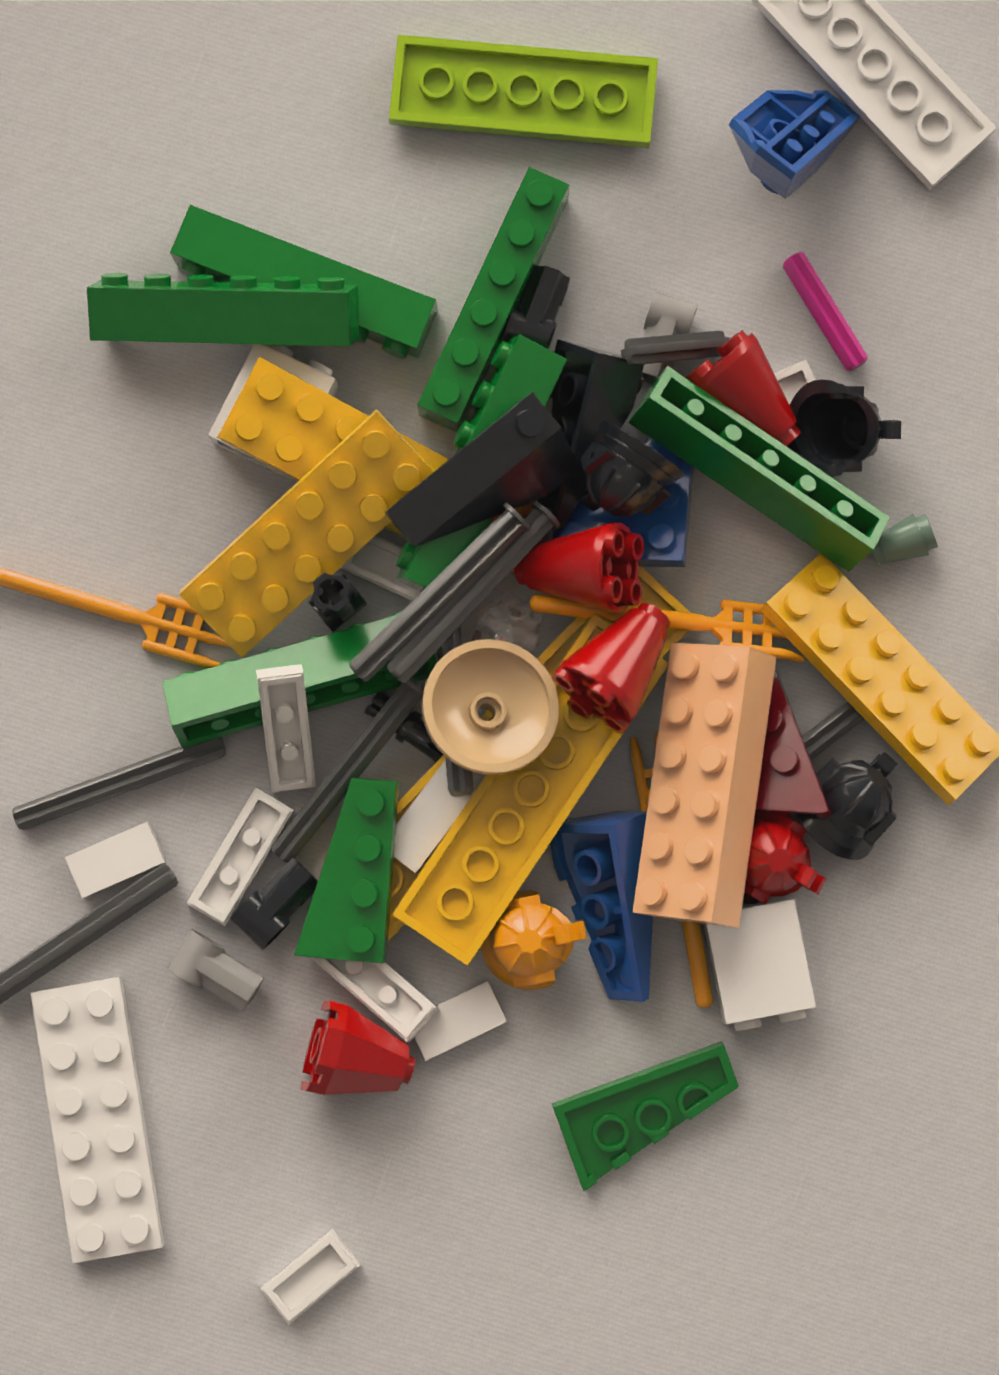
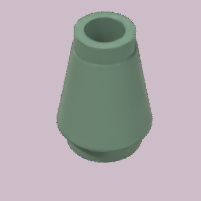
M912 514L882 533L872 551L877 566L885 562L890 563L928 556L929 550L938 547L926 514L916 518Z

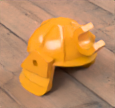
M534 890L518 892L481 946L483 958L491 972L509 986L524 990L550 987L556 982L554 971L567 960L574 947V941L587 939L584 921L570 923L568 918L559 910L542 904L539 893Z

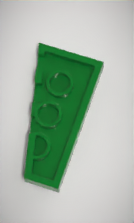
M351 778L294 956L372 963L386 962L399 781Z
M722 1041L552 1103L583 1192L596 1184V1180L615 1168L617 1170L630 1161L633 1155L652 1142L655 1144L669 1134L670 1130L686 1119L691 1120L739 1087Z

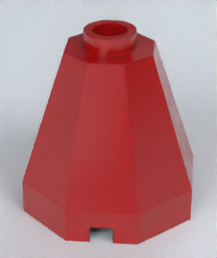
M331 1000L323 1002L320 1010L329 1013L325 1021L316 1019L302 1070V1073L310 1074L311 1079L310 1081H301L300 1090L318 1095L398 1091L402 1083L408 1084L410 1082L415 1066V1058L409 1056V1045L350 1006Z

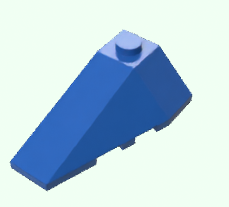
M613 811L566 819L550 843L557 876L560 882L566 880L576 902L575 905L571 906L576 921L581 918L584 921L592 941L588 950L607 996L613 1000L644 1002L649 999L653 917L632 913L647 812Z

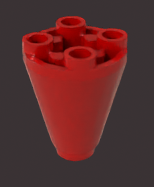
M743 330L736 333L716 350L721 356L717 362L712 365L709 360H706L685 377L785 446L790 444L801 433L795 425L797 419L758 339L753 333L748 336Z
M613 522L541 542L514 568L515 578L520 585H526L531 590L609 614H618L626 611L629 606H637L642 598V585L638 579V561L642 558L644 552L643 538L639 533H631L629 527L623 523Z
M641 603L638 608L630 609L566 658L554 672L552 679L570 696L567 701L568 707L582 718L588 719L592 714L601 719L613 731L620 734L624 733L639 710L668 636L667 629L670 626L668 617L657 607L649 603Z

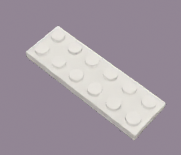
M753 0L752 3L929 190L935 187L996 131L997 127L876 0Z
M122 977L30 992L72 1264L163 1248L165 1243Z

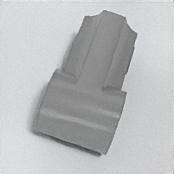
M655 292L643 328L646 330L644 337L689 333L698 305ZM675 361L645 364L642 372L643 381L653 384L667 366L673 369Z
M191 929L167 968L188 983L200 989L205 987L238 1009L245 1011L259 990L264 977L224 953L226 950L210 938Z

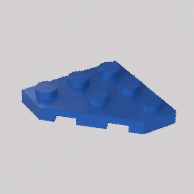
M648 437L643 443L665 457L685 474L684 477L676 480L675 484L664 488L672 494L671 497L648 515L640 511L631 516H613L602 508L593 512L579 501L563 530L553 529V539L601 525L621 522L629 527L631 533H639L643 538L644 552L642 558L638 561V566L685 567L694 467ZM587 490L584 492V494L582 495V497L585 496V495L588 493Z

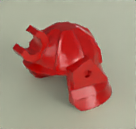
M759 811L755 814L743 896L744 903L757 904L760 902L766 905L769 897L786 896L798 891L801 887L818 895L827 879L817 874L818 872L811 868L810 851L803 840L806 830L791 816L772 815L768 811Z

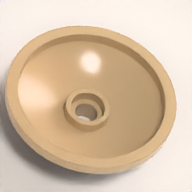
M482 639L467 642L454 648L435 665L424 687L422 713L425 727L431 740L445 757L466 770L480 774L497 775L510 773L527 766L545 750L557 727L559 700L550 674L531 653L506 641ZM481 708L490 710L493 719L491 721L482 720L478 715V710Z

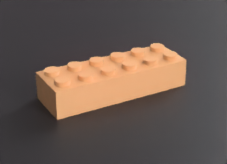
M671 643L632 913L661 919L739 928L776 664L775 656L749 646Z

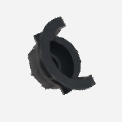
M814 380L801 387L790 403V407L797 419L795 425L801 433L787 447L832 478L841 475L843 472H862V461L875 454L880 439H901V421L881 420L877 405L864 397V386H845L832 380Z
M602 420L599 429L596 430V442H592L581 457L582 468L586 472V489L588 493L581 497L580 503L593 512L602 508L613 516H631L640 511L648 515L671 497L672 494L664 488L675 484V481L684 477L685 474L665 457L634 436Z
M883 752L881 755L878 754L870 764L863 760H852L848 763L839 764L832 757L816 773L832 816L818 818L815 814L796 813L800 823L807 833L830 853L849 860H859L866 857L879 837L897 819L896 814L892 811V785L885 777L898 763L886 752Z

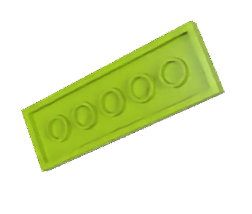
M398 34L389 124L650 148L658 58Z

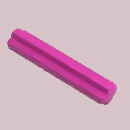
M803 252L793 254L784 261V271L845 370L852 371L857 369L868 359L866 352Z

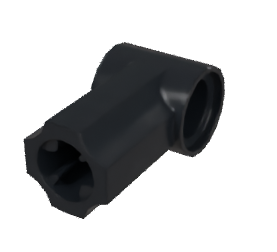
M535 265L519 308H514L502 341L508 343L510 339L521 334L549 349L557 325L555 319L569 287L570 277L549 266Z
M323 573L313 582L314 594L311 600L308 601L332 632L367 605V602L344 574L335 576Z
M292 858L261 891H255L234 912L230 920L261 950H264L290 923L289 918L314 894L318 880L295 858Z

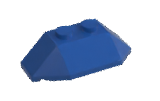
M767 90L734 116L728 125L750 172L760 179L762 185L768 191L779 194L786 199L818 171L857 123L860 116L827 90H814L812 94L798 90Z

